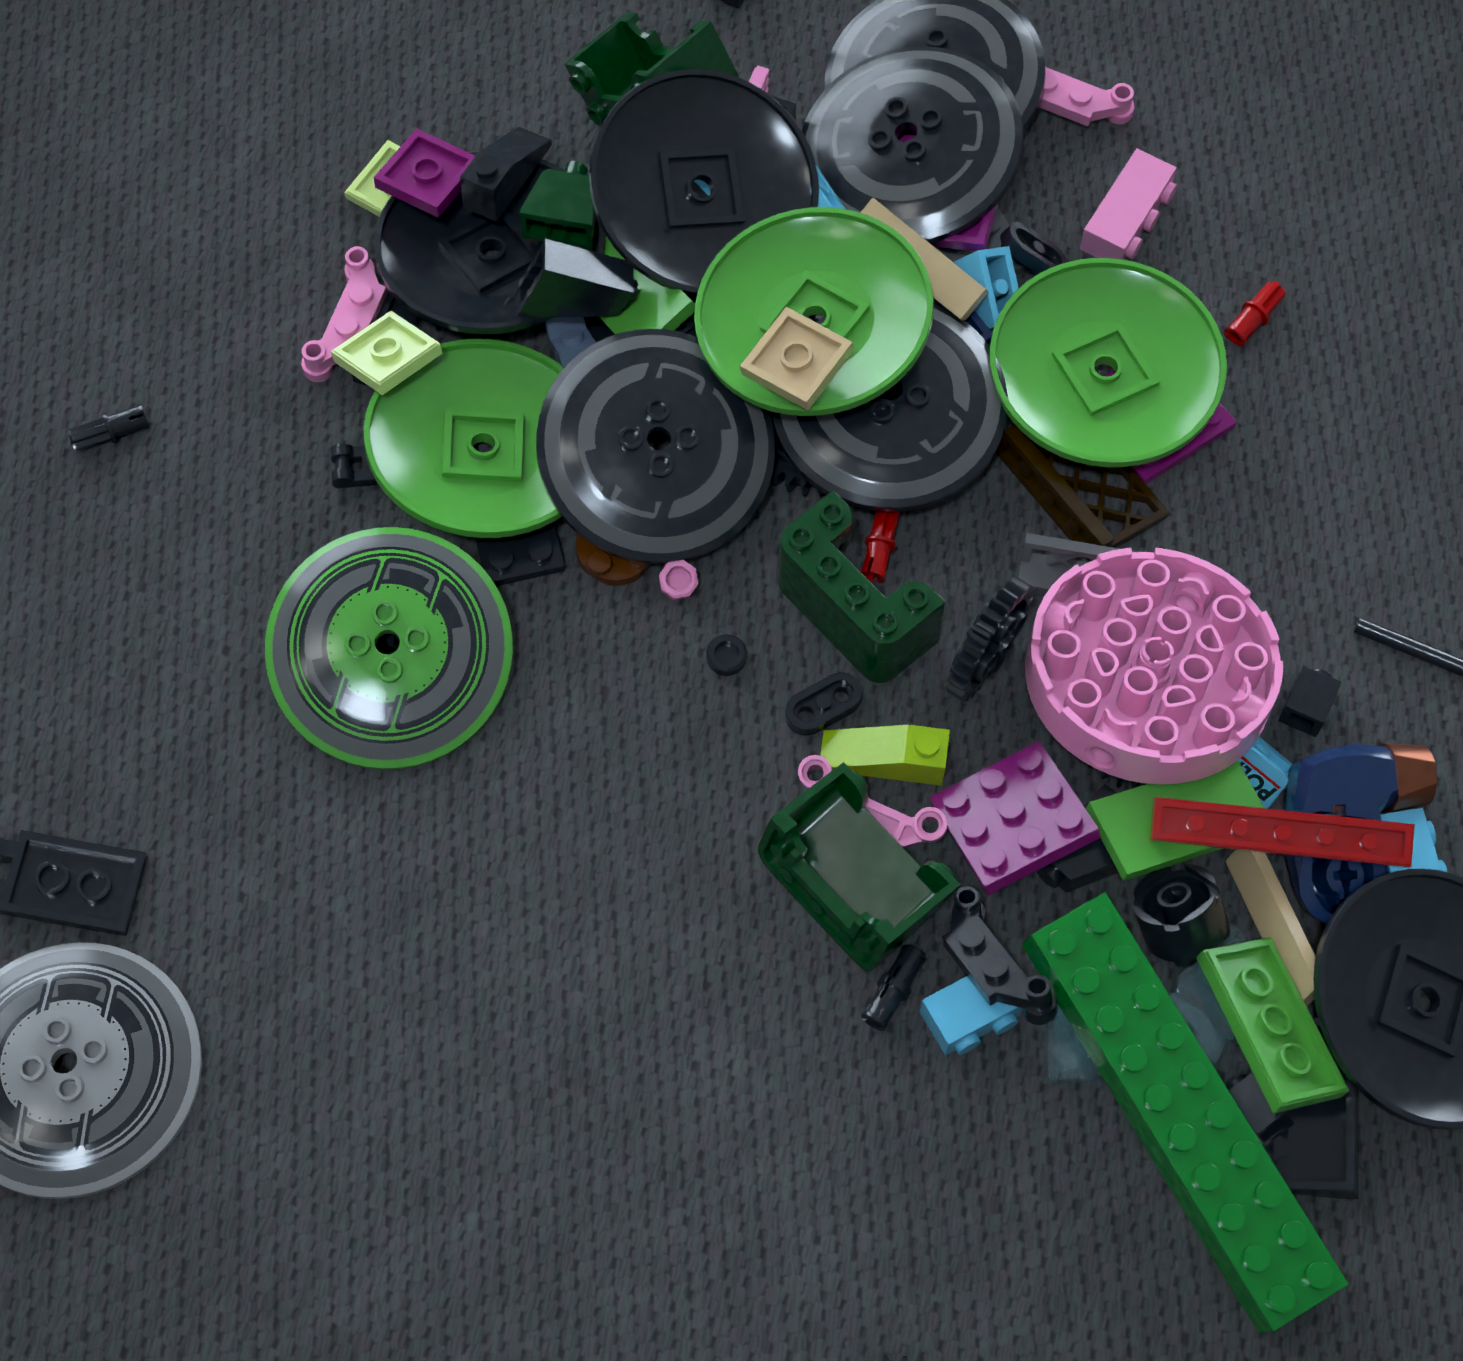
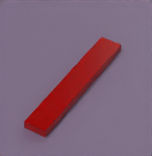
M1154 797L1150 841L1410 868L1412 867L1415 824Z

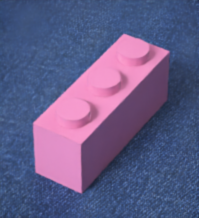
M1136 148L1086 225L1080 250L1097 258L1124 260L1129 258L1133 260L1142 245L1143 239L1140 236L1143 231L1151 232L1160 216V212L1157 209L1161 203L1168 205L1176 192L1177 184L1173 183L1177 167Z

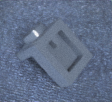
M554 317L545 321L552 351L562 367H565L579 353L596 343L586 328L584 317Z

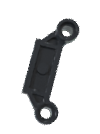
M970 886L959 888L954 894L950 932L942 936L943 945L989 1006L999 1002L1020 1007L1025 1019L1035 1025H1045L1053 1021L1057 1015L1058 1008L1057 998L1051 991L1049 979L1042 975L1029 977L1023 973L986 926V908L980 901L977 889Z

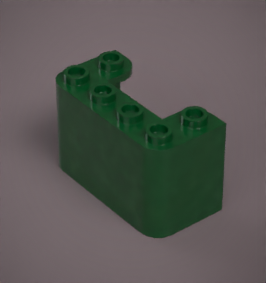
M626 12L564 63L570 74L569 81L572 87L581 94L587 105L588 116L599 126L603 124L614 105L625 94L637 85L660 74L686 69H706L738 77L737 71L711 21L700 20L690 28L691 35L676 47L663 45L656 30H650L648 33L641 30L636 23L640 20L638 14Z
M833 490L783 530L780 538L779 588L795 607L865 678L875 683H886L894 679L938 643L945 601L930 586L918 581L902 585L886 598L839 551L843 547V540L840 537L851 526L852 512L847 503Z

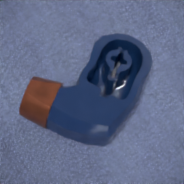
M1381 742L1377 746L1352 744L1325 749L1294 762L1290 766L1284 811L1382 821L1381 811L1392 813L1424 807L1432 803L1437 789L1436 762L1431 751L1422 745ZM1285 855L1294 892L1303 910L1325 925L1328 924L1339 905L1351 893L1362 885L1386 875L1384 865Z

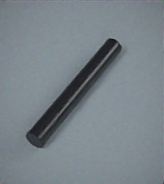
M1359 618L1354 633L1463 677V659Z

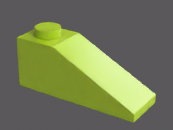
M916 725L824 730L820 756L829 762L832 770L844 762L852 771L859 773L861 776L942 786L946 769L950 730Z

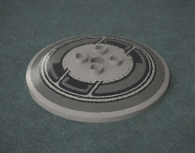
M68 943L28 953L0 969L1 1186L17 1193L44 1199H68L96 1194L113 1188L146 1169L170 1146L181 1131L191 1112L200 1084L202 1069L200 1034L188 1002L173 981L154 964L128 950L111 945ZM65 1053L76 1054L77 1064L72 1071L65 1074L55 1071L56 1060Z

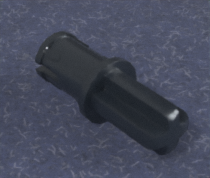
M139 404L136 407L109 416L103 413V418L70 428L68 436L72 447L79 451L108 440H112V443H115L117 437L144 428L147 429L149 424L144 415L143 408Z

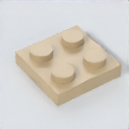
M785 307L740 365L741 373L798 406L809 410L854 351L853 342Z

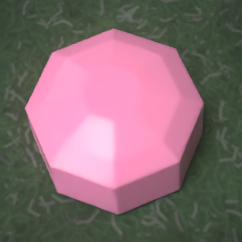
M684 560L668 562L659 574L661 592L672 600L689 598L698 586L696 568Z

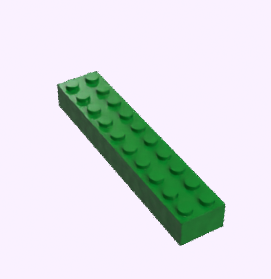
M1106 892L1031 934L1021 944L1038 973L1049 979L1051 991L1057 998L1058 1006L1258 1332H1274L1347 1286L1348 1282Z

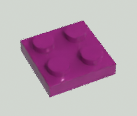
M416 128L373 177L375 188L439 218L461 192L460 176L475 156Z

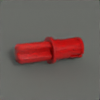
M1277 281L1268 282L1252 301H1246L1242 305V312L1225 328V337L1239 347L1244 346L1260 325L1264 326L1268 323L1270 313L1284 299L1286 290L1281 287V284Z
M876 511L871 534L864 541L867 550L860 571L869 581L874 582L875 575L878 576V583L885 581L890 553L896 549V542L893 540L900 512Z

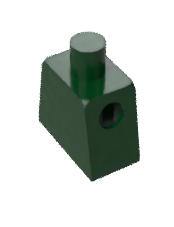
M570 161L566 164L564 171L547 169L541 173L520 210L522 238L542 242L545 239L582 249L593 250L597 215L590 193L589 176H587L588 169L583 163Z

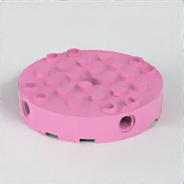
M1131 548L1112 550L1098 554L1096 560L1080 567L1078 564L1073 566L1051 586L1044 596L1034 620L1026 651L1025 677L1031 702L1047 730L1070 753L1088 765L1118 778L1146 784L1163 785L1192 782L1214 775L1234 764L1249 751L1262 733L1282 683L1283 661H1281L1278 648L1279 636L1267 611L1261 612L1249 597L1251 592L1236 578L1221 568L1198 557L1163 548H1155L1154 553L1132 552Z

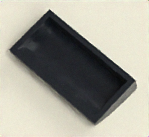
M1313 1018L1349 1092L1338 1099L1286 1110L1294 1125L1267 1144L1265 1150L1292 1194L1337 1199H1359V1090L1348 1079L1332 1055L1322 1033L1319 1019Z

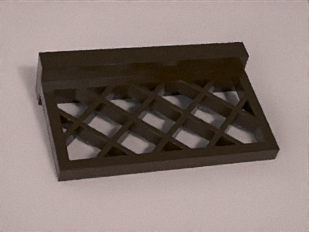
M1015 424L1004 430L996 454L1069 540L1117 548L1169 516L1170 511L1130 466L1100 467L1074 462L1060 457L1045 448L1035 446L1028 436ZM1053 461L1074 465L1072 477L1060 475L1052 466ZM1080 467L1101 471L1099 483L1079 479ZM1107 473L1122 475L1127 481V489L1106 485ZM1077 489L1097 493V506L1084 503L1077 495ZM1105 495L1124 499V512L1104 508ZM1132 501L1146 503L1154 513L1148 517L1131 514ZM1102 518L1123 522L1122 532L1112 536L1102 524Z

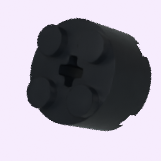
M1184 864L1186 870L1172 871L1170 866L1156 870L1142 879L1134 891L1135 902L1133 910L1148 950L1156 957L1172 961L1176 966L1184 968L1194 965L1198 961L1196 957L1203 950L1217 948L1231 933L1228 917L1215 878L1208 870L1193 864Z

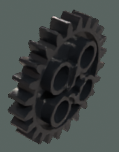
M1013 577L1011 581H1007L1004 588L1001 587L996 598L992 597L983 606L973 626L967 631V638L954 657L953 666L950 669L952 673L946 680L948 684L945 689H947L948 693L963 702H967L970 697L975 695L977 689L980 690L985 679L995 675L1004 662L1007 653L1013 648V641L1027 620L1028 607L1033 601L1032 596L1035 592L1032 585L1018 577Z

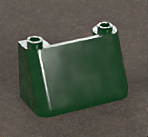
M843 762L771 817L759 842L758 854L766 868L860 968L872 971L956 893L961 884L956 880L953 871L944 863L929 860L920 866L865 808L868 802V785L859 773L852 771Z

